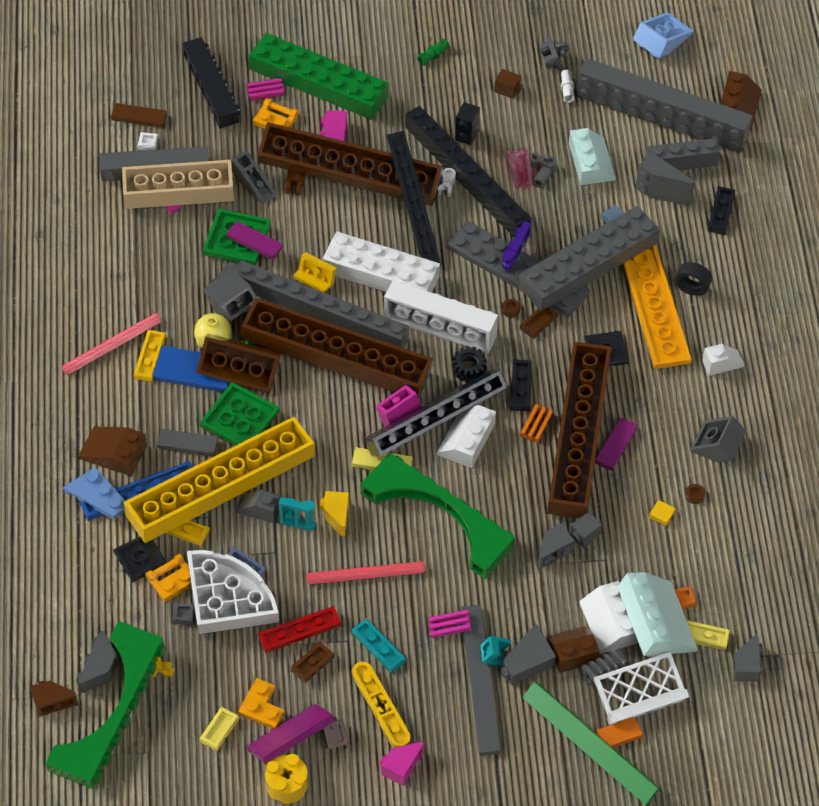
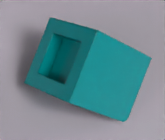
M496 636L488 637L480 645L482 663L502 667L504 650L511 645V640Z

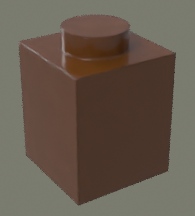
M502 69L495 79L494 92L514 99L516 94L522 90L521 75Z

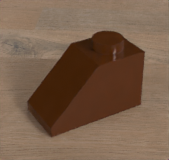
M40 681L30 686L38 717L78 705L76 693L55 682Z

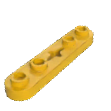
M367 662L356 663L352 670L353 679L393 748L410 744V733L372 666ZM377 698L382 704H385L386 713H384L381 707H377Z

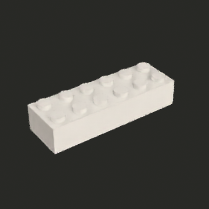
M337 231L322 259L337 267L335 276L387 292L392 280L432 293L440 273V263Z
M392 280L384 296V316L406 324L410 328L469 346L470 348L474 346L476 350L481 349L482 352L489 354L497 337L498 315L491 311H485L473 305H467L455 299H449L437 293H431Z

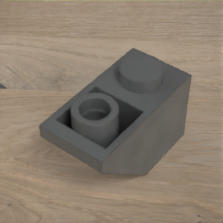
M561 523L544 532L538 559L539 568L550 566L560 557H566L573 551L574 539Z
M753 636L735 653L733 659L734 681L758 682L760 674L764 673V662H760L763 646L762 643H759L758 636Z

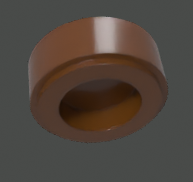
M507 299L503 302L502 313L506 317L513 318L519 315L521 305L517 300Z
M698 484L689 485L685 493L686 500L692 504L701 503L705 498V489Z

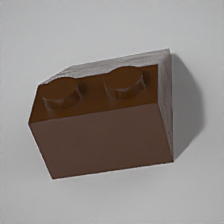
M94 426L78 455V459L132 476L147 447L146 435L143 432L127 427Z

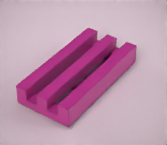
M281 78L247 83L250 101L284 96Z
M468 609L429 617L432 639L471 631ZM466 623L465 625L453 627L458 624ZM443 627H448V628L442 629V630H437V631L435 630V629H439V628H443Z

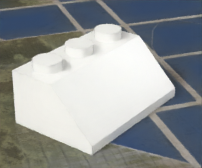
M475 405L458 414L440 445L437 455L472 468L495 426L496 411Z
M619 581L601 585L579 601L589 629L593 633L599 647L600 654L638 644V639L617 587L620 584Z

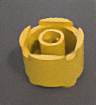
M296 754L280 755L268 762L265 779L267 792L270 797L284 804L295 803L302 799L308 788V772L305 763Z

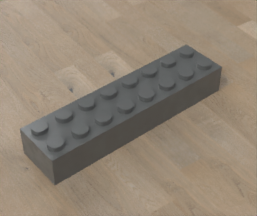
M636 206L520 273L519 288L542 312L659 242L660 228Z

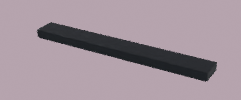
M400 131L387 134V141L419 256L440 263L441 266L405 132Z

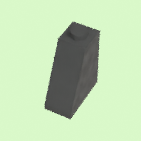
M537 624L525 634L503 659L501 673L505 680H509L511 685L555 667L556 656Z

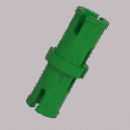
M443 38L437 44L429 46L425 52L417 56L418 62L421 65H425L433 58H438L439 54L450 48L448 40Z

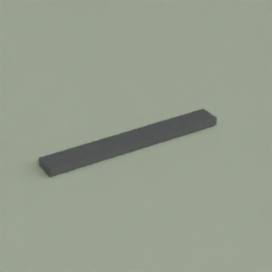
M481 605L461 606V611L468 609L471 622V631L464 632L479 755L500 754L489 664L482 663L480 645L486 640Z

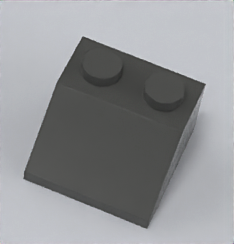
M734 416L704 421L690 450L715 462L733 460L746 430Z

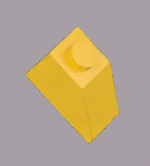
M325 491V497L320 500V510H323L324 519L341 536H345L349 493Z

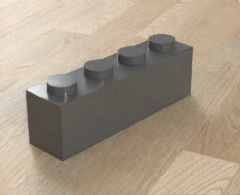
M716 138L647 146L644 160L653 152L678 170L717 166L720 149Z

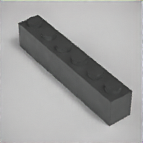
M208 146L99 153L101 181L123 180L122 167L209 161Z

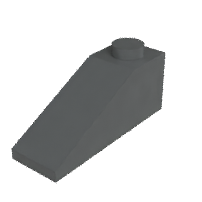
M247 150L231 160L232 173L236 179L261 204L266 203L277 195Z

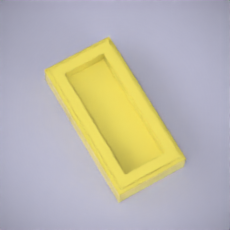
M221 707L199 738L200 743L218 751L238 722L239 716Z

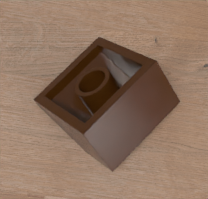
M585 626L546 637L556 656V665L560 673L580 668L582 665H588L590 661L595 662V659L599 658L600 650L595 637Z

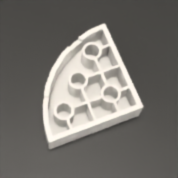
M187 551L199 634L279 622V613L271 590L264 583L262 577L249 565L233 556L226 554L224 556L214 553V551Z

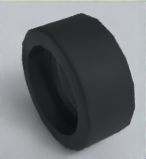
M695 262L683 263L675 276V283L679 289L695 296L704 295L712 282L711 272L703 265ZM687 276L694 277V278L700 280V282L693 281V280H691L690 278H688Z

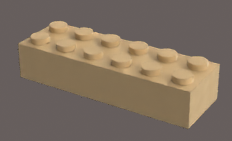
M231 160L122 167L125 209L234 201Z

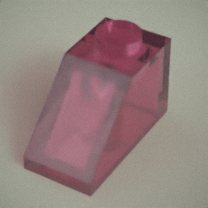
M526 148L507 150L509 169L514 187L533 186L529 150Z

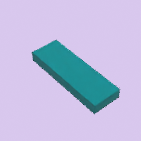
M367 618L351 629V633L390 674L406 663V658Z

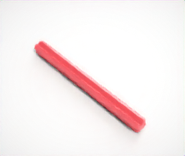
M154 313L62 365L64 373L66 375L71 374L161 322L160 316Z
M423 561L310 572L306 574L307 584L310 585L417 574L425 572V564Z

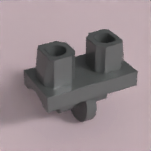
M551 35L546 36L547 41L539 45L543 56L551 53L543 57L547 68L556 65L558 69H561L563 65L559 55L565 57L569 51V46L562 41H558L557 45H555Z

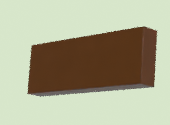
M115 103L111 120L163 128L167 118V111Z

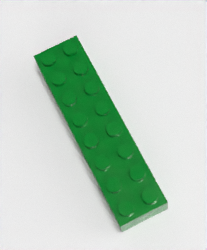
M269 33L263 35L248 55L249 70L271 79L281 78L283 84L370 120H373L389 97L388 82Z

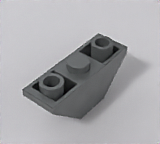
M100 630L98 637L93 639V649L90 654L86 655L83 671L78 673L76 683H78L79 690L82 693L111 681L118 665L116 653L105 631Z

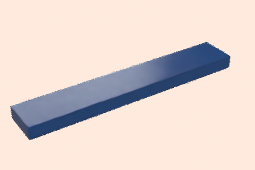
M188 461L115 490L127 501L192 468V465ZM80 502L87 521L104 515L95 510L90 504Z

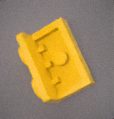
M305 252L301 255L299 270L294 274L293 278L325 293L334 285L337 267Z

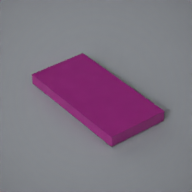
M314 704L246 747L249 753L264 764H267L328 726L335 719L330 712Z

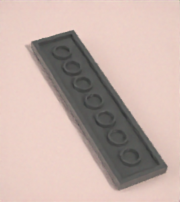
M467 221L447 243V249L519 290H521L519 288L520 273L541 262L521 251L512 268L505 270L502 268V255L508 249L509 243L470 221ZM584 286L550 307L569 318L589 295L590 289Z

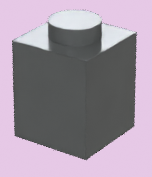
M587 512L571 524L570 536L574 539L575 543H579L584 548L601 535L602 524L590 512Z

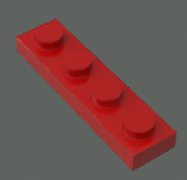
M332 606L259 632L258 637L265 653L341 627V621L335 607Z

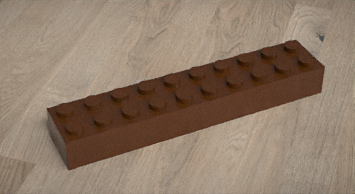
M267 122L257 154L258 163L403 199L391 153ZM412 158L424 204L433 207L442 176V166Z
M255 298L241 326L242 340L393 392L407 385L417 393L418 398L432 369L433 358L258 298Z
M573 342L547 514L581 518L588 512L611 354L610 346Z

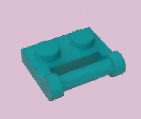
M280 498L278 504L281 525L307 531L315 529L316 522L313 518L315 504L313 501L300 502L293 498ZM300 512L305 513V520L301 519Z

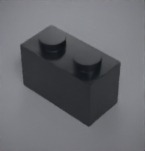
M463 102L456 115V141L472 145L479 132L480 107Z

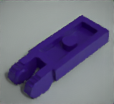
M524 221L521 228H517L514 241L511 240L508 249L504 251L502 255V268L505 270L511 269L518 259L530 236L531 223Z

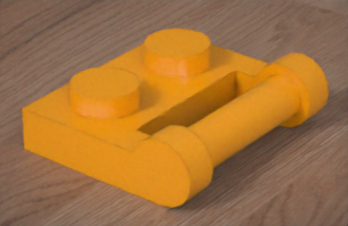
M266 98L262 108L253 119V125L265 129L267 122L291 128L299 115V110L284 107ZM269 109H273L280 113L286 114L289 117L286 118L284 116L278 115L276 113L269 111Z
M180 553L174 556L173 560L156 570H150L145 573L147 580L164 602L192 587L189 566ZM176 566L180 567L179 570L160 581L156 579Z

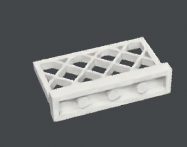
M671 652L593 678L608 716L606 719L609 725L685 701L690 697L687 689H684ZM667 658L670 665L667 672L657 668L659 661ZM645 665L652 669L649 678L638 674L641 666ZM655 671L665 675L662 685L651 680ZM627 672L633 675L630 685L619 680L622 673ZM636 677L646 682L643 691L632 687ZM668 677L676 681L678 689L670 690L664 687ZM607 678L613 681L614 684L611 691L604 689L600 680ZM617 684L627 688L624 698L613 693ZM649 684L659 688L657 696L652 697L645 693ZM630 690L641 695L638 702L632 703L626 700ZM611 696L622 701L619 709L611 711L608 703Z

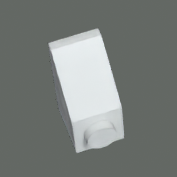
M724 344L704 348L702 362L709 376L742 368L745 365L737 349Z

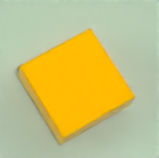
M658 500L650 512L649 518L667 526L676 508Z

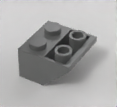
M233 269L203 289L215 312L225 317L229 322L249 309L255 298H257L251 286Z

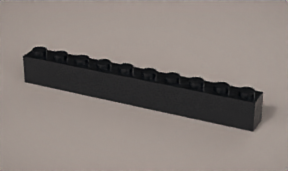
M420 105L405 113V128L445 168L455 170V178L514 238L517 228H521L524 221L531 223V217Z

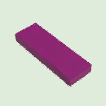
M238 221L226 233L227 238L271 260H274L283 249L282 243Z
M620 417L597 456L595 464L613 471L636 432L638 424Z

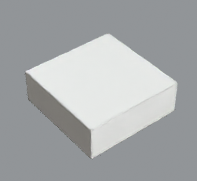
M141 132L137 145L138 150H156L159 139L158 134Z

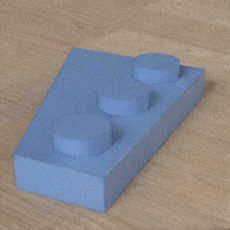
M96 467L63 487L65 493L74 495L79 501L90 504L95 510L113 520L125 513V500Z

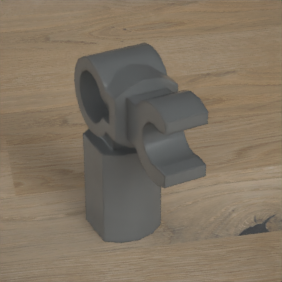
M532 153V159H528L530 167L540 168L533 179V184L536 187L543 188L551 174L557 170L556 159L551 156L541 157L538 153Z

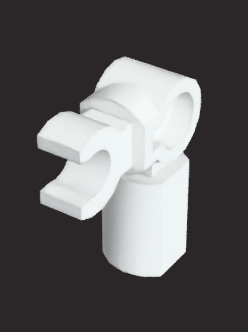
M446 168L442 170L438 195H441V192L446 190L448 191L447 197L451 196L452 186L455 183L456 177L454 169Z

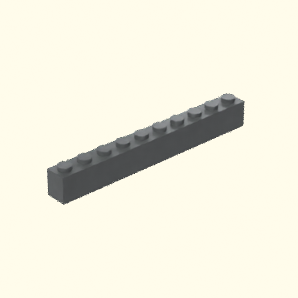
M242 260L235 269V272L251 286L253 292L258 297L404 348L409 340V326Z

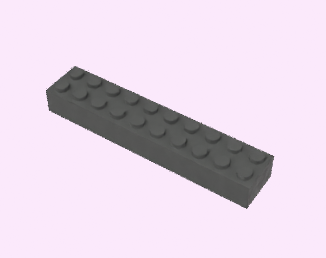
M586 58L578 74L576 96L698 139L716 138L719 146L739 153L742 152L749 138L753 117L751 114Z

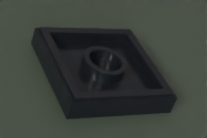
M621 331L584 336L585 343L611 347L609 367L628 364L629 361Z
M138 537L113 549L114 555L132 583L145 577V573L148 571H154L167 563L153 539L144 543L142 538Z

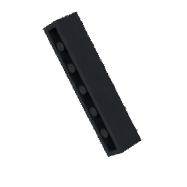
M202 37L183 42V55L219 129L239 123L240 108L238 104L235 105L232 92L228 91L227 81L222 79L220 67H216L214 55H210L208 43H204Z

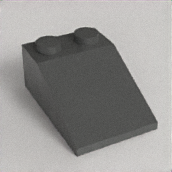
M653 152L638 165L636 188L641 193L659 200L686 206L691 205L694 180Z

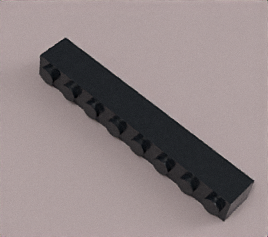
M490 370L365 437L364 441L371 456H382L506 389L507 386L500 370Z

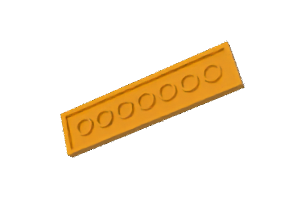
M655 244L622 265L654 369L691 364L692 359Z

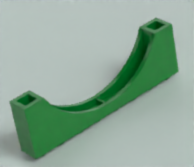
M389 453L361 483L360 494L375 504L392 499H416L438 506L450 514L460 524L468 538L471 550L469 569L484 579L491 574L514 548L515 537L510 531L502 529L494 520L487 519L479 510L471 508L463 499L456 498L448 489L440 487L432 478L424 476L417 468L409 466L401 457L395 456L392 453Z
M121 621L117 622L110 636L111 645L120 656L125 671L124 688L116 709L109 719L89 736L72 743L54 745L45 762L48 772L94 789L96 783L99 784L101 781L102 771L105 765L110 763L114 747L119 745L123 729L128 727L132 711L137 709L141 693L146 691L150 675H153L156 671V662L159 657H163L166 650L163 637Z

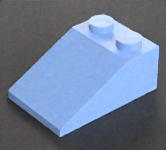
M666 12L642 21L633 40L640 47L651 52L652 56L661 58L671 53L692 35L694 31Z

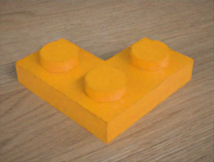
M256 678L238 711V715L271 729L278 727L285 714V710L268 703L275 691V685Z

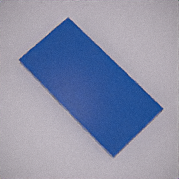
M162 346L153 373V380L224 392L230 384L228 381L196 373L201 352Z

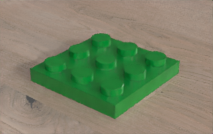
M218 208L202 250L203 255L238 263L242 260L256 266L260 254L227 238L226 233L238 221L267 236L271 226V219Z
M231 382L199 423L201 428L236 446L264 432L280 412V407Z

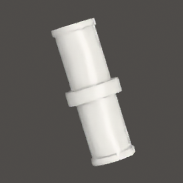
M563 70L561 72L563 101L570 103L574 101L573 90L575 86L572 81V72Z

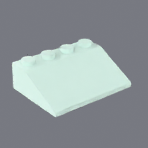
M646 572L627 573L617 587L643 655H661L671 652V654L697 652L698 648L671 581Z

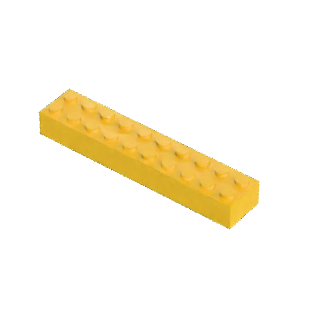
M292 417L125 501V515L144 543H147L315 457V444L297 419Z

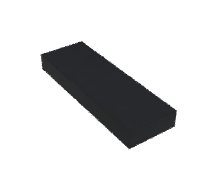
M718 186L707 232L726 234L735 189Z
M513 360L511 411H530L532 360Z

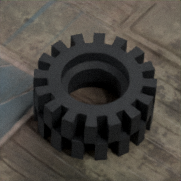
M466 346V350L462 347L460 352L457 350L453 356L452 364L455 377H460L461 381L467 379L466 382H469L470 379L473 380L484 374L487 366L485 353H481V349L476 351L474 346L472 349ZM465 361H473L477 365L475 367L468 368L463 366L462 363Z

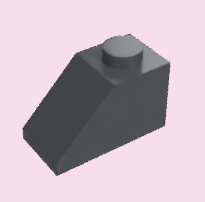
M264 490L245 494L238 506L237 513L274 523L279 512L278 503L280 495Z

